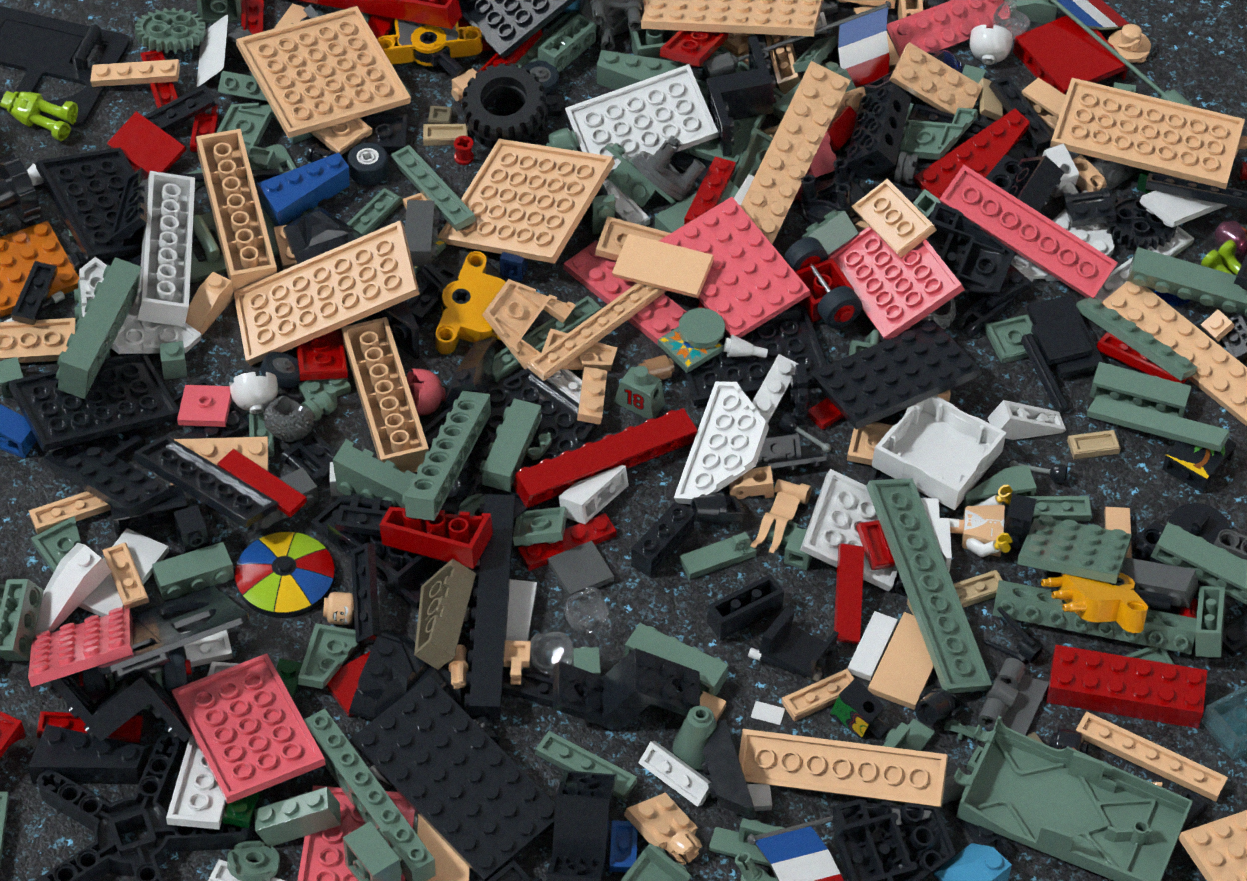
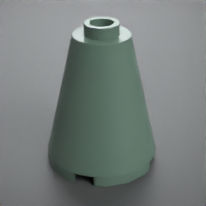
M693 707L688 712L673 742V754L693 769H696L697 772H704L701 762L706 761L703 749L717 728L713 712L708 707Z

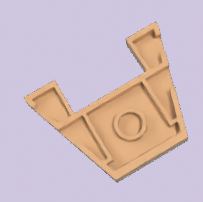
M508 279L482 316L522 367L527 369L528 362L539 355L540 352L522 340V337L541 311L545 310L563 323L576 305L569 301L567 303L559 301L557 297L550 294L549 296L540 294L534 288Z

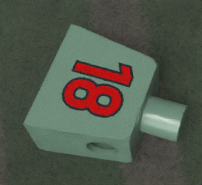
M645 366L631 367L619 384L614 403L647 419H655L665 406L662 382L659 378L649 374Z

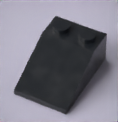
M406 300L366 317L367 321L387 317L395 344L416 360L420 357L419 328Z

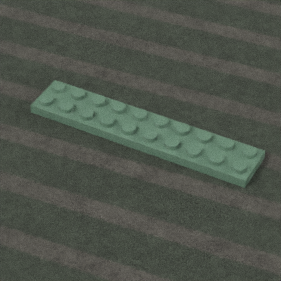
M913 478L870 480L866 486L942 689L949 693L989 690L992 686L990 677Z

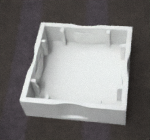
M933 396L908 407L903 418L896 425L892 426L875 446L872 467L895 479L913 478L919 492L930 498H937L940 503L955 510L965 498V494L972 490L1001 454L1007 432L978 417L964 413L953 404L937 396Z

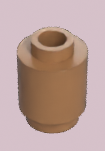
M666 355L643 360V363L638 364V366H645L649 374L660 380L671 378V372L675 371L672 359H668Z

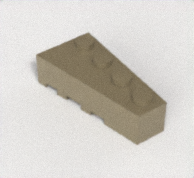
M453 558L421 586L414 655L437 670L446 663H450L456 654L457 643L476 575L475 572Z

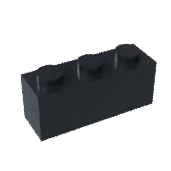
M769 574L709 604L707 624L716 636L722 640L783 609L784 590L774 577Z

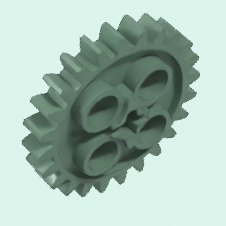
M164 8L163 11L156 9V13L148 12V16L142 15V19H137V24H135V37L138 39V43H142L143 47L149 46V50L157 48V52L165 50V53H168L170 50H173L174 53H177L178 49L185 52L186 47L193 49V45L199 46V41H204V37H206L203 18H198V14L192 15V11L185 13L184 9L176 11L175 8H172L171 11H168L167 8Z

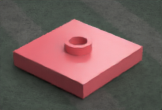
M185 385L177 418L178 425L226 427L232 400L230 386Z

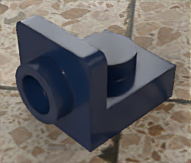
M502 252L500 257V274L505 278L522 282L529 263L521 256Z

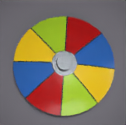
M296 532L269 534L250 544L239 557L235 569L236 587L242 600L251 609L260 614L274 618L300 616L317 608L324 602V598L329 596L335 581L334 562L325 546L308 535Z

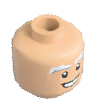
M342 592L330 593L328 598H324L323 617L327 618L330 624H352L354 617L353 594Z

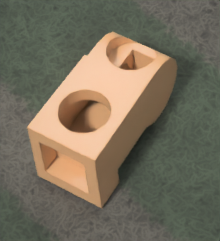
M1080 154L1073 159L1079 172L1076 185L1082 192L1084 190L1088 192L1099 191L1100 188L1107 186L1102 174L1085 157Z
M771 466L753 468L728 484L730 495L736 496L737 499L765 495V499L775 497Z

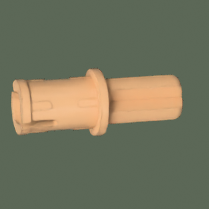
M459 644L456 647V654L448 666L451 672V684L456 690L466 686V672L469 669V665L466 662L467 649Z

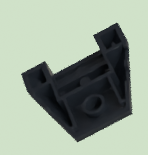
M936 202L929 221L937 230L927 237L926 240L965 289L962 292L999 294L1015 252L995 237L989 236L980 229L981 227L978 224H973L965 218L964 214L959 210Z

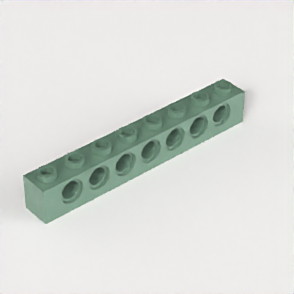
M462 391L458 400L455 399L451 412H448L445 424L440 426L439 435L433 439L430 451L426 452L423 464L418 466L417 475L411 479L408 491L403 494L402 506L405 507L406 517L435 521L491 415L490 394Z
M999 580L992 614L994 616L1003 617L997 610L998 607H1002L1014 620L1187 654L1192 652L1197 618L1148 609L1143 631L1141 633H1131L1125 631L1116 621L1089 622L1081 619L1075 612H1064L1062 606L1067 603L1065 600L1053 599L1051 596L1053 590Z
M326 709L304 719L325 758V767L363 820L366 823L370 821L376 829L380 828L386 836L388 845L391 848L395 847L402 858L400 867L407 881H427L436 876L434 857Z

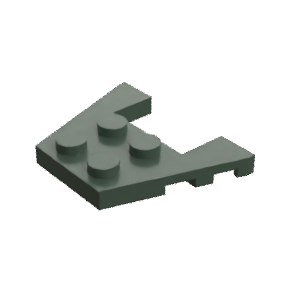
M259 103L231 104L216 133L241 129L249 162L262 169H270L276 157L274 150L257 146L271 118H277L271 106H259Z
M910 103L901 140L900 153L902 151L907 152V155L910 156L916 154L919 155V158L939 160L945 156L978 116L977 109L957 108L952 123L909 120L914 109V104Z

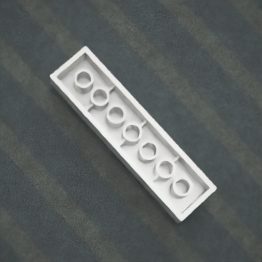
M155 171L149 172L147 224L143 226L142 269L137 320L182 327L185 325L190 293L194 177Z

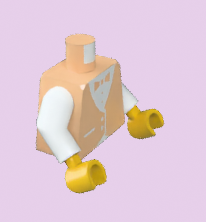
M1009 485L1001 486L998 490V495H994L973 506L965 507L963 520L949 518L950 533L962 534V547L964 549H968L980 557L988 555L1000 557L1001 551L1004 553L1010 551L1009 543L1013 540L1008 533H1004L1005 505H1002L1003 501L1006 504L1011 502L1013 490Z

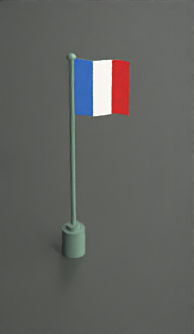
M1050 0L1161 95L1160 99L1194 107L1175 89L1162 91L1091 30L1122 29L1124 25L1130 24L1103 0Z

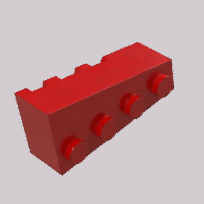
M389 507L379 524L383 545L446 562L453 558L465 567L472 569L475 568L493 535L491 513H482V516H470V512H460L459 515L445 514V510H440L435 521L406 517L405 508Z

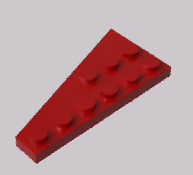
M1016 108L915 175L914 183L923 191L926 189L936 198L940 199L963 165L986 178L1004 155L1008 156V152L1018 143L1029 128L1030 121Z

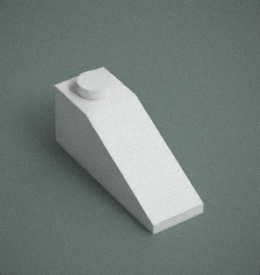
M1003 400L988 417L989 423L1007 432L1005 438L1011 440L1059 434L1066 431L1058 411Z
M620 465L574 483L559 496L560 507H566L567 518L582 524H586L629 486L626 466Z

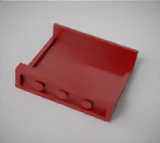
M1068 15L1015 36L1013 53L1036 78L1039 77L1065 95L1067 94L1071 78L1092 83L1099 82L1115 74H1118L1122 80L1126 78L1128 66ZM1091 29L1115 50L1114 46L1102 36L1100 31Z

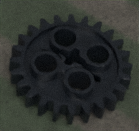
M1134 193L1132 198L1124 194L1123 200L1116 197L1115 202L1112 201L1117 219L1113 222L1104 223V227H1108L1107 234H1113L1112 239L1119 238V244L1128 243L1127 248L1135 245L1136 249L1143 246L1146 250H1148L1149 246L1156 250L1158 244L1164 247L1165 242H1171V238L1175 236L1177 226H1166L1163 220L1155 214L1149 213L1146 207L1140 203V199L1144 194H1141L1140 198Z

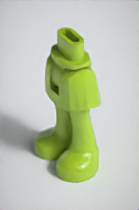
M6 91L0 103L1 107L6 108L8 113L21 123L29 127L33 123L50 130L52 137L58 141H63L69 136L71 127L68 123L74 124L78 115L77 103L66 101L63 106H57L45 101L41 94L33 92L15 91L12 93ZM43 111L45 113L58 117L63 121H55L49 119L47 117L40 115V112Z
M1230 239L1218 251L1215 249L1210 251L1203 258L1201 266L1232 274L1229 271L1231 270L1237 275L1242 264L1235 258L1236 243Z

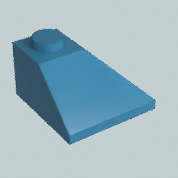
M971 843L935 871L934 876L939 881H1008L1012 864L994 847Z

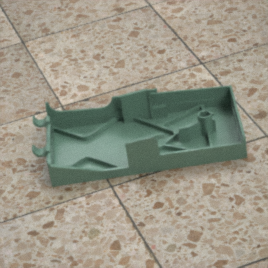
M998 716L993 731H984L978 724L974 736L986 744L971 775L962 773L960 768L957 769L954 775V780L958 784L965 786L957 818L992 830L994 833L1114 881H1162L1178 837L1188 817L1192 800L1071 747L1055 749L1006 727L1001 720V716Z

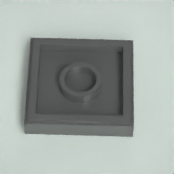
M592 541L548 558L550 568L569 599L614 581V575Z

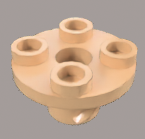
M1135 24L1124 25L1122 30L1112 33L1108 39V42L1114 46L1115 50L1130 63H1143L1150 53L1151 43L1149 39L1142 33L1141 28Z

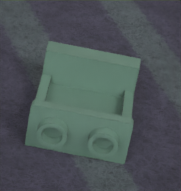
M650 843L620 881H689L692 876L682 864L675 863L670 859L662 848Z

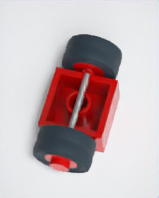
M814 237L803 238L795 242L786 251L784 260L810 290V296L798 303L800 306L806 307L811 322L823 319L830 328H841L854 321L862 310V302L833 258L828 259L827 251L820 241Z

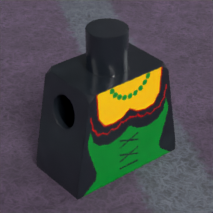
M857 678L839 693L830 716L859 738H863L871 731L881 739L890 729L880 719L885 709L883 704Z

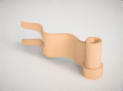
M778 479L774 488V493H777L772 509L769 513H765L758 536L750 547L756 548L759 544H762L768 535L773 521L776 520L773 542L769 549V552L774 554L781 544L787 523L794 519L799 503H808L812 486L803 483L798 485Z

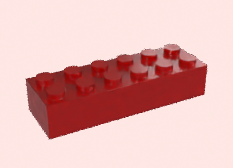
M1055 645L1046 703L1198 729L1204 709L1207 670Z

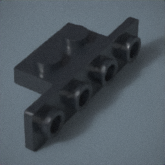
M798 433L770 436L765 438L760 456L754 468L771 466V471L775 472V468L784 467V470L798 469L800 464L815 467L821 466L822 461H828V456L824 453L801 456Z

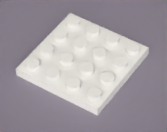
M830 469L826 474L800 551L837 567L838 546L841 543L863 546L856 526L862 522L879 520L866 485ZM864 551L863 580L886 591H890L898 571L896 564L891 568L871 570Z

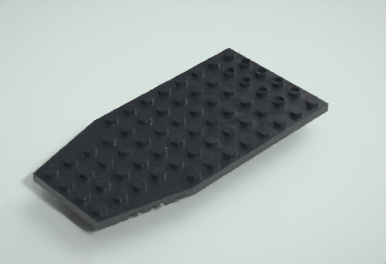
M528 368L503 380V384L495 388L493 386L488 388L487 394H490L491 415L441 510H445V514L458 515L461 503L467 497L475 494H483V496L485 494L515 495L514 525L518 516L525 511H531L536 506L526 508L514 486L508 492L482 485V474L479 473L482 461L488 458L487 453L490 443L496 440L497 427L504 422L505 409L507 406H511L514 398L541 405V422L529 448L540 447L538 443L540 434H547L549 432L551 433L552 440L550 447L541 458L532 460L526 454L521 468H530L539 464L544 459H553L565 451H574L581 448L598 424L578 421L579 403L547 380L543 381ZM453 406L446 409L423 428L429 451L432 447L433 439L439 435L440 426L445 424L447 414L452 411ZM343 495L311 521V527L350 558L351 550L367 542L375 544L377 579L416 609L419 608L421 586L448 563L383 545L381 536L337 531L335 523L339 507L344 505L342 504Z

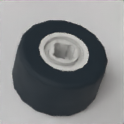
M361 143L351 149L348 154L350 177L362 185H375L384 180L389 171L388 157L385 149L374 143Z

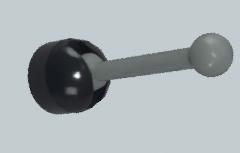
M787 412L778 425L780 430L786 433L797 431L820 446L823 452L828 453L831 451L830 444L822 443L799 428L798 421L794 415Z
M1012 460L1009 463V467L1024 466V464H1018L1017 461ZM1056 464L1051 469L1029 466L1031 471L1049 474L1054 482L1065 484L1068 465Z

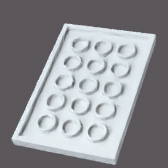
M689 64L565 108L581 151L613 157L615 164L608 176L621 163L619 159L605 148L608 143L620 144L625 148V154L632 158L641 151L654 155L671 135L682 142V146L676 152L719 137L718 130Z

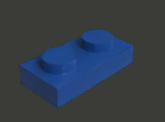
M612 821L609 872H627L636 861L638 830L630 821Z

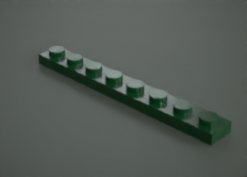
M280 658L276 670L292 700H294L299 686L298 677L303 663ZM262 791L227 804L223 815V823L249 828Z

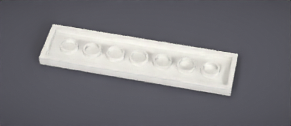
M212 661L208 676L238 664ZM192 735L188 741L167 813V825L220 829L227 802Z

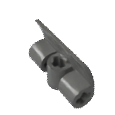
M1007 658L998 677L994 680L986 695L987 700L978 717L979 723L984 728L993 731L998 716H1001V720L1006 727L1026 735L1049 682L1024 675L1026 671L1024 663L1015 658Z

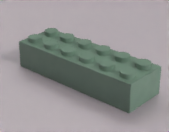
M116 257L111 266H106L103 273L104 280L97 283L94 290V299L88 300L85 307V316L79 317L76 324V333H71L66 346L68 348L66 352L62 351L58 358L57 365H60L56 374V379H59L58 390L83 399L86 398L138 296L142 267Z

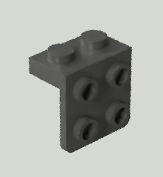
M1081 154L1102 174L1107 183L1106 187L1109 190L1140 172V169Z

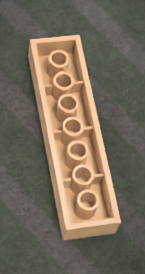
M241 129L196 136L200 165L229 280H232L233 292L277 273Z
M387 317L341 327L344 347L378 460L384 463L386 460L395 463L399 470L404 473L407 470L417 472L418 466L423 464L425 454L429 451Z

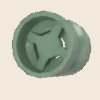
M324 391L317 393L314 399H308L301 404L312 410L315 416L314 423L319 421L323 414L329 415L335 410L331 398Z

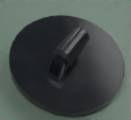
M1201 503L1182 505L1171 514L1169 523L1180 526L1185 531L1202 537L1211 544H1214L1220 531L1229 529V524L1221 512Z

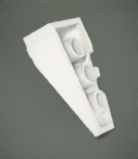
M77 543L59 562L43 592L34 638H36V634L43 631L53 633L112 572L104 560L88 546Z

